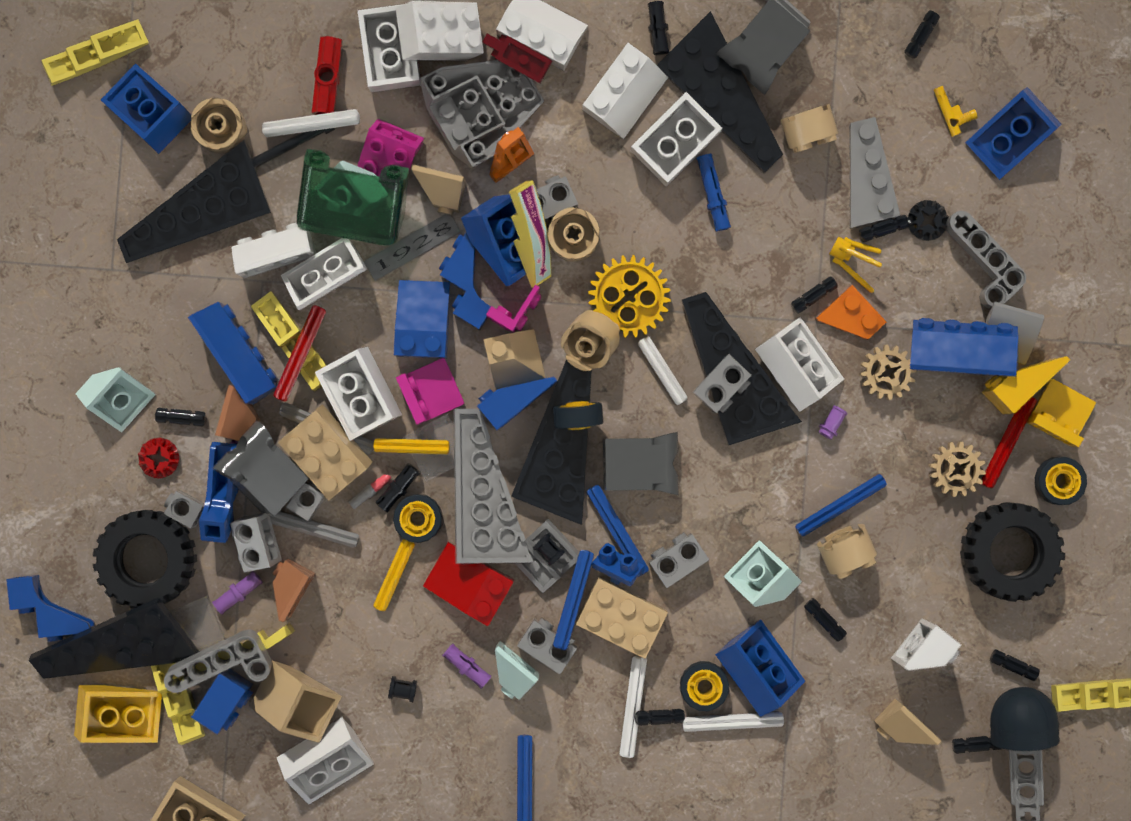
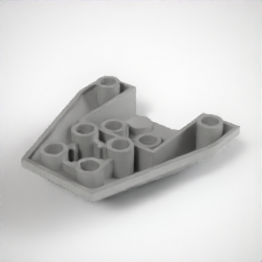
M498 60L441 67L419 79L428 113L452 154L470 168L492 158L495 154L497 142L501 140L502 136L508 131L514 130L517 127L520 128L544 102L532 79Z

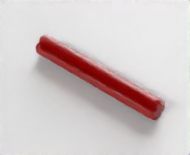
M317 305L312 306L273 394L276 399L283 402L288 401L326 314L324 308Z
M1031 397L1014 413L985 471L986 474L981 479L983 486L991 489L994 488L1037 402L1034 397Z

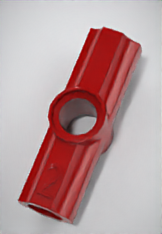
M332 36L320 37L317 67L314 71L315 86L312 114L318 115L335 112L337 87L340 82L339 69L342 39ZM332 72L334 75L330 81L324 82L321 80L323 73Z

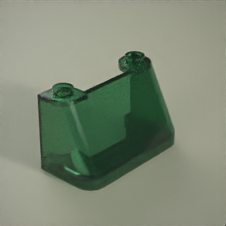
M307 149L304 156L297 208L298 227L305 231L384 246L394 244L398 239L405 216L409 168L390 165L382 169L380 176L368 175L329 167L330 158L326 153Z

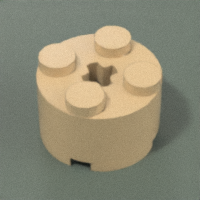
M220 98L206 99L200 102L192 112L191 132L194 138L209 151L218 154L228 153L244 140L247 133L245 118L240 110L230 101ZM216 122L222 123L223 127L220 130L216 129Z
M830 104L780 120L789 149L793 148L794 153L812 148L811 142L817 141L818 145L837 140L836 134H838Z
M570 207L561 210L553 217L548 228L550 247L558 257L565 261L576 262L586 259L595 251L598 245L599 226L592 214L583 209ZM570 229H573L574 232H580L578 240L574 241L573 238H567Z
M592 310L585 311L572 322L562 336L561 348H564L565 358L572 366L583 371H591L592 369L603 367L619 345L620 328L617 323L602 313Z
M857 524L859 529L853 530L851 526L837 530L824 537L826 540L824 544L820 541L817 543L829 573L832 575L836 574L838 579L851 575L852 570L858 567L867 568L876 563L875 557L877 552L864 524Z

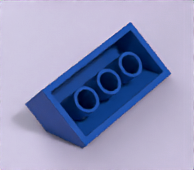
M216 302L188 317L246 404H256L276 390V382L279 380L271 367L269 369L265 367L262 362L265 359L257 346L252 348L248 342V339L251 338L242 325L238 327L233 319L236 317V314L228 304L224 306L223 303Z
M930 318L913 320L910 369L1016 376L1018 326H1013L1009 323L987 325L981 321L960 323L957 320H946L942 322L934 321Z

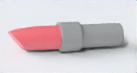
M384 474L373 483H369L360 493L348 501L351 507L356 509L368 498L371 499L392 477Z

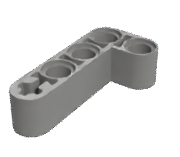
M957 211L949 216L946 221L947 232L993 279L980 292L979 299L981 304L985 308H992L994 303L988 299L990 290L998 293V303L1005 304L1025 284V272L969 213ZM962 219V227L957 229L955 227L956 220ZM969 229H972V230H973L972 232H970L969 234H967L965 237L963 236V234H965V233L967 232V230H969ZM973 236H978L982 240L980 249L973 247L971 243ZM991 254L998 256L1000 261L998 267H993L989 263V256ZM1009 272L1017 277L1015 286L1007 282Z
M247 629L173 664L164 678V685L172 693L182 692L240 663L247 676L251 680L259 682L268 677L272 667V660L259 635L255 631ZM245 639L250 640L254 647L246 649L241 645V641ZM219 651H226L231 658L222 660L217 653ZM202 662L206 665L207 670L199 671L195 668L194 664ZM261 662L265 665L266 669L264 671H257L252 664ZM175 674L176 677H180V676H182V675H184V676H183V678H182V680H181V682H180V680H179L178 678H177V679H173V678H172L173 675Z

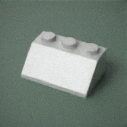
M513 0L506 9L496 28V32L499 37L501 35L509 36L552 60V65L565 71L588 25L541 0Z
M627 43L586 99L582 110L624 139L668 77L649 57Z
M296 222L287 225V230L278 233L276 230L266 231L261 234L262 238L252 240V237L238 240V245L231 247L236 274L247 278L306 260L315 255L316 250L309 227Z
M346 235L285 272L281 277L297 309L302 310L366 271L367 267Z
M801 317L755 349L799 412L821 399L844 380Z
M368 347L359 348L315 372L349 441L402 416Z
M922 618L891 659L907 670L945 666L948 662L952 663L960 653L958 649L961 644L937 625Z
M343 717L327 726L320 743L306 739L277 757L285 781L308 804L374 765L355 731Z

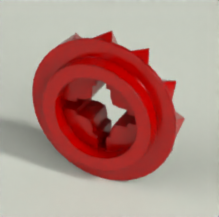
M165 438L150 439L142 445L138 453V465L144 471V474L153 478L170 476L179 464L178 449L171 441ZM160 450L161 456L169 459V461L159 462L156 468L155 460L150 458L149 455H155Z

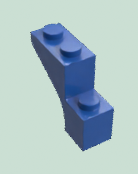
M466 232L464 236L460 234L452 247L455 251L451 258L446 256L439 267L442 271L440 276L465 291V294H459L452 304V307L455 309L453 314L481 330L487 320L486 314L491 306L486 304L475 291V247L470 242Z
M212 442L210 446L206 500L199 519L200 538L203 541L226 543L231 533L230 523L234 521L233 502L239 489L230 479L212 468L227 452L233 450L237 444Z
M39 575L6 579L10 610L18 609V613L23 614L34 612L35 607L38 638L47 637V642L63 640V635L72 634L73 636L95 626V622L92 619L52 603L42 591Z

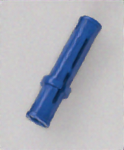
M711 153L701 155L696 159L707 195V209L711 211L715 232L730 229L731 225L725 207L727 206V201L723 199L713 155Z

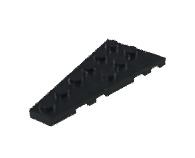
M710 11L657 66L683 94L687 92L723 128L722 132L765 174L783 153L742 72L732 68L716 54L727 45V42Z
M241 141L117 239L126 263L271 213L246 141Z
M707 292L682 299L683 308L705 376L707 377L728 354L751 374V377L748 379L750 385L741 394L736 392L730 398L733 403L723 413L720 410L717 412L728 446L801 423L802 421L788 405V402L777 390L769 376L724 318V315ZM729 369L726 372L725 377L729 383L735 384L739 380V374L736 370ZM711 388L710 391L714 403H717L722 397L721 391L718 388Z
M566 359L511 497L582 525L588 428L578 430L555 428L553 408L570 402H590L592 370L583 371L577 369Z
M158 597L31 654L28 661L43 679L177 663L200 651Z

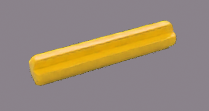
M374 439L373 448L375 452L448 454L450 443L447 440Z
M405 539L401 541L373 604V607L377 610H387L415 543Z

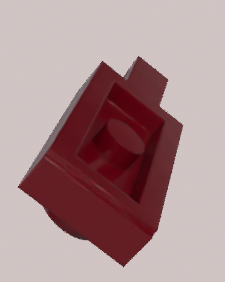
M487 33L482 41L483 44L493 49L491 55L496 60L539 84L543 81L553 62L509 36L501 35L497 39Z

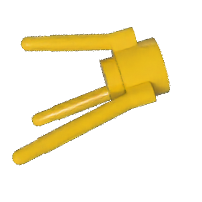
M838 236L829 253L834 257L832 262L840 265L870 293H873L874 289L843 260L849 261L853 255L880 268L882 263L856 251L855 247L878 254L881 253V249L853 241L847 237L843 239Z

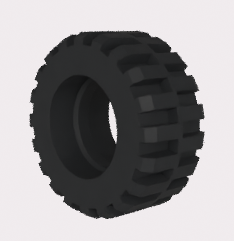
M1005 502L987 507L986 511L979 512L974 516L976 519L973 523L969 522L965 528L968 532L966 536H962L961 543L964 544V548L960 551V555L965 562L963 565L965 573L970 575L971 582L978 586L981 591L1006 601L1032 600V596L1039 597L1044 594V589L1047 586L1052 587L1056 581L1053 578L1056 574L1060 575L1063 569L1059 565L1061 560H1065V552H1061V546L1065 544L1063 537L1058 535L1060 529L1055 523L1050 521L1051 517L1046 513L1040 512L1038 508L1033 506ZM1011 527L1020 528L1027 532L1034 545V556L1030 566L1024 572L1015 576L1004 575L997 571L990 557L991 544L996 535L1003 529Z
M141 510L117 517L114 522L109 523L104 528L105 532L100 534L96 541L99 543L98 548L93 550V557H96L93 571H98L100 578L96 580L99 586L104 585L107 589L104 593L109 598H116V603L122 606L129 605L132 609L158 597L163 604L174 600L180 596L183 590H186L190 584V578L194 577L196 571L193 568L194 563L197 562V554H194L193 547H196L194 540H190L188 536L189 530L186 527H182L179 524L180 522L168 517L162 511ZM139 535H150L157 538L167 552V569L160 579L152 583L137 582L127 573L124 566L123 554L125 547L131 539Z

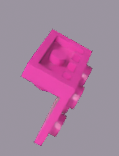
M377 119L368 130L357 167L374 173L382 185L402 192L414 157L422 147L424 138Z
M535 284L514 320L511 318L512 313L500 305L497 309L491 306L486 314L487 318L510 333H514L516 330L521 331L528 320V317L525 316L529 308L534 310L542 298L541 294H539L540 287Z
M444 358L408 374L404 373L395 377L417 425L464 405L462 395Z

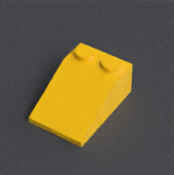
M1067 356L1053 358L1017 369L1016 376L993 375L984 384L987 388L982 393L1002 414H1014L1059 372L1070 359Z
M79 685L74 736L81 743H157L162 694L155 690L106 685Z

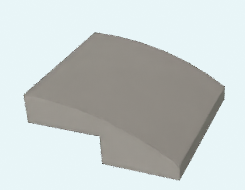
M994 302L986 318V324L998 325L1000 323H1009L1013 326H1018L1017 362L1026 365L1042 327L1044 315Z
M547 519L525 540L533 563L515 564L544 593L577 562L579 551ZM548 532L551 534L550 538L558 547L566 550L550 567L543 555L538 550L534 551L532 548Z

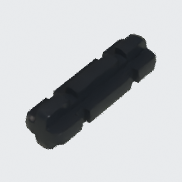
M931 10L926 13L923 18L924 22H921L904 51L907 56L914 59L921 51L920 47L924 46L934 29L933 26L935 27L939 21V14Z
M906 215L896 217L895 220L889 219L874 224L871 228L870 226L861 228L859 235L862 242L872 240L873 237L879 238L894 233L897 229L899 231L909 227V221Z
M829 276L822 281V284L819 283L804 293L802 298L798 297L792 301V308L797 314L807 309L806 306L813 305L826 296L827 292L830 293L838 287L837 282L832 276Z
M157 408L155 421L158 423L169 421V424L190 425V423H193V426L203 427L206 422V413L202 411L192 413L191 410L180 409L168 411V408Z
M810 599L804 608L811 615H814V619L827 632H830L835 641H841L847 632L840 625H837L838 622L824 608L820 607L821 605L816 599Z
M997 649L990 656L992 663L999 666L1002 665L1003 668L1018 675H1024L1025 678L1031 681H1036L1039 676L1040 670L1032 665L1028 666L1027 663L1010 655L1005 656V653Z
M682 709L637 711L635 713V723L639 726L648 724H679L685 720V712Z
M980 736L966 738V740L963 738L952 740V748L956 754L965 753V751H969V753L989 751L990 748L993 750L1002 749L991 743V736L990 738Z

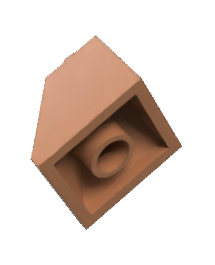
M229 385L215 435L239 441L241 436L255 421H260V418L253 405L246 404L233 385Z
M291 559L285 560L284 563L280 561L272 574L276 576L273 581L278 619L283 623L291 618L316 574Z

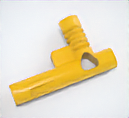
M943 86L934 89L952 137L961 134L960 125L978 119L975 109L962 114L959 105L951 107ZM950 120L957 121L955 127L951 126Z

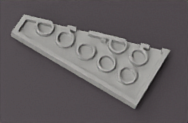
M454 409L455 564L533 563L509 490L502 476L497 456L494 453L481 410Z

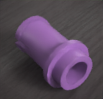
M833 405L825 422L819 425V433L832 440L833 436L836 437L838 435L836 431L845 416H847V412Z

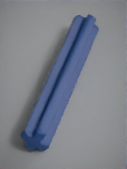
M881 474L874 476L796 524L795 527L802 537L808 535L886 487L887 483Z
M595 485L586 491L588 497L622 554H631L637 557V562L645 565V571L639 576L648 572V566L601 487Z
M581 550L577 558L553 646L561 650H567L594 558V553Z
M526 734L517 737V821H532V736Z

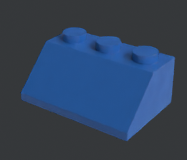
M761 619L730 640L715 654L760 717L780 708L805 682L802 675Z

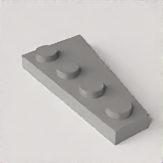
M876 117L850 123L849 226L851 229L898 217L900 212Z

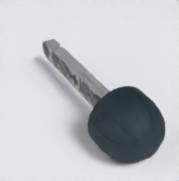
M1017 687L1004 692L993 706L990 722L991 743L996 747L1009 750L1011 805H1016V821H1026L1025 817H1021L1025 816V812H1030L1031 816H1033L1031 821H1040V805H1044L1042 750L1052 748L1060 742L1058 715L1053 702L1044 693L1030 687ZM1023 761H1029L1033 764L1034 769L1030 773H1023L1019 769V764ZM1024 786H1030L1034 789L1035 794L1031 798H1024L1020 794V789Z

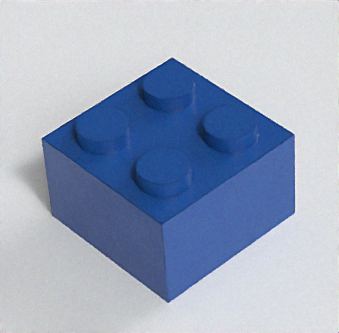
M230 668L219 673L191 718L216 734L220 733L223 729L227 731L240 715L236 712L237 709H241L246 705L253 695V692L250 691L253 683Z

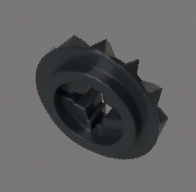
M923 200L915 204L908 214L909 230L916 238L924 241H932L942 236L947 229L946 221L949 218L945 207L931 200ZM923 214H926L927 216H930L931 214H936V216L932 220L934 224L933 226L928 224L926 226L924 225L920 227V225L923 224L922 222L925 220Z

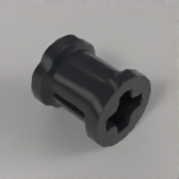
M548 532L532 548L534 551L538 550L543 555L550 567L566 550L564 548L560 549L550 538L551 534Z
M392 676L388 699L397 697L408 699L409 702L413 703L417 680L410 682L399 680L396 676Z

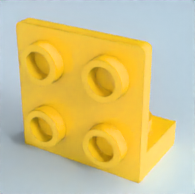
M1050 379L1026 423L1070 447H1080L1084 438L1079 436L1094 409L1096 402L1057 380Z

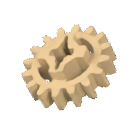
M883 345L882 352L878 347L873 348L874 356L870 353L865 355L869 361L868 363L862 362L860 364L865 368V371L859 373V376L866 377L862 386H870L869 394L876 391L877 399H881L886 394L887 400H892L893 394L900 398L902 397L901 390L910 391L907 383L915 382V379L910 377V374L915 373L916 370L910 369V359L906 360L905 358L908 353L907 351L898 353L899 346H894L892 351H890L888 345ZM885 355L893 356L897 358L899 362H891ZM875 362L877 368L875 373L871 375V369ZM885 367L887 369L897 367V369L893 370V372L890 374V377L887 376L878 378V376L882 375V373L885 372ZM904 370V377L900 383L899 376L901 371ZM876 383H885L890 390L882 389Z
M948 442V449L940 446L938 449L941 454H932L936 462L928 466L934 468V472L929 474V477L937 479L933 484L935 487L943 486L941 493L946 494L950 490L951 496L956 497L959 491L961 496H967L966 489L975 492L974 484L983 483L979 479V475L986 474L985 471L980 470V466L984 465L985 461H978L977 458L981 453L980 451L972 453L973 445H968L964 448V443L958 442L955 447L953 442ZM961 452L964 453L966 456L962 457L961 459H957L956 456L952 453ZM944 462V472L941 473V464ZM954 464L962 466L959 469L961 474H952L955 470ZM973 465V474L971 477L969 475L970 467ZM957 479L962 485L952 486L948 482Z

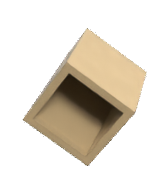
M272 660L270 673L265 680L261 681L249 707L280 732L320 743L342 696L297 669Z

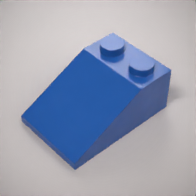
M136 63L101 99L112 112L158 154L192 119L189 111Z
M1026 87L965 143L1000 180L1062 124L1036 95Z
M510 194L494 196L461 217L470 242L506 286L512 285L526 275L513 242L519 236L511 218L517 212Z
M399 280L394 356L447 359L450 282Z
M549 377L497 389L494 392L489 389L478 398L481 403L477 407L495 429L499 430L556 384L557 380L555 377Z

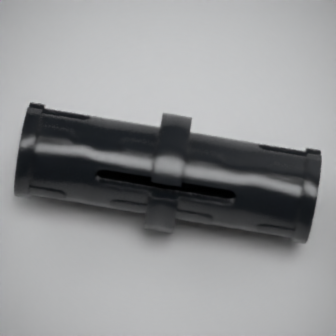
M652 1L647 4L650 18L648 32L652 36L654 55L669 53L666 32L669 30V27L665 23L664 2Z
M407 463L402 472L388 483L389 487L375 503L388 513L395 502L401 496H405L410 484L421 473L414 466Z

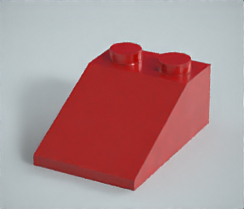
M448 542L423 587L475 620L489 626L512 586L514 579L487 563L455 564V545Z

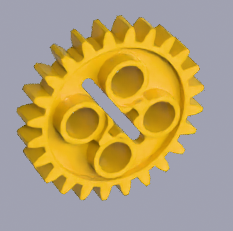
M622 255L621 263L619 264L612 258V267L603 264L602 267L605 272L603 274L595 272L599 281L590 282L592 286L596 287V290L588 291L589 295L595 297V299L588 302V305H596V309L593 310L594 312L602 313L617 323L620 330L623 331L624 338L631 331L634 338H637L638 330L647 335V326L649 325L655 330L654 320L660 322L664 320L659 313L668 312L663 303H669L671 299L664 297V294L671 290L662 286L667 282V278L659 279L658 276L662 270L652 271L654 267L653 262L645 266L644 257L637 263L635 255H632L630 262H627L625 256ZM628 272L635 273L638 276L637 284L627 285L624 281V275ZM647 282V286L635 294L633 298L635 302L627 301L615 312L611 311L613 306L624 299V291L631 293L640 284ZM609 288H613L618 292L619 297L614 302L607 301L604 297V292ZM644 292L652 293L654 303L644 305L640 300V295ZM622 309H632L635 314L634 319L629 322L624 321L620 316Z

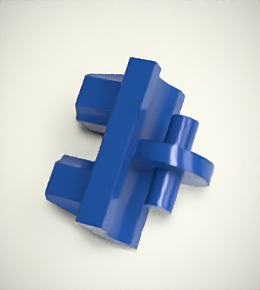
M606 543L600 549L599 555L592 562V568L609 576L611 583L615 585L623 583L631 587L636 578L645 571V565L637 562V557L631 554H620L616 552L615 546Z

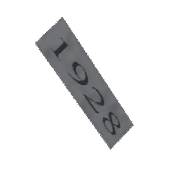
M445 214L365 260L364 263L376 281L461 231L453 217Z

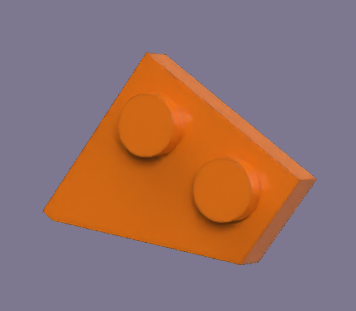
M519 127L506 132L501 140L497 142L489 173L495 183L534 155L528 140Z
M853 285L815 318L820 323L849 332L865 340L872 337L887 323Z

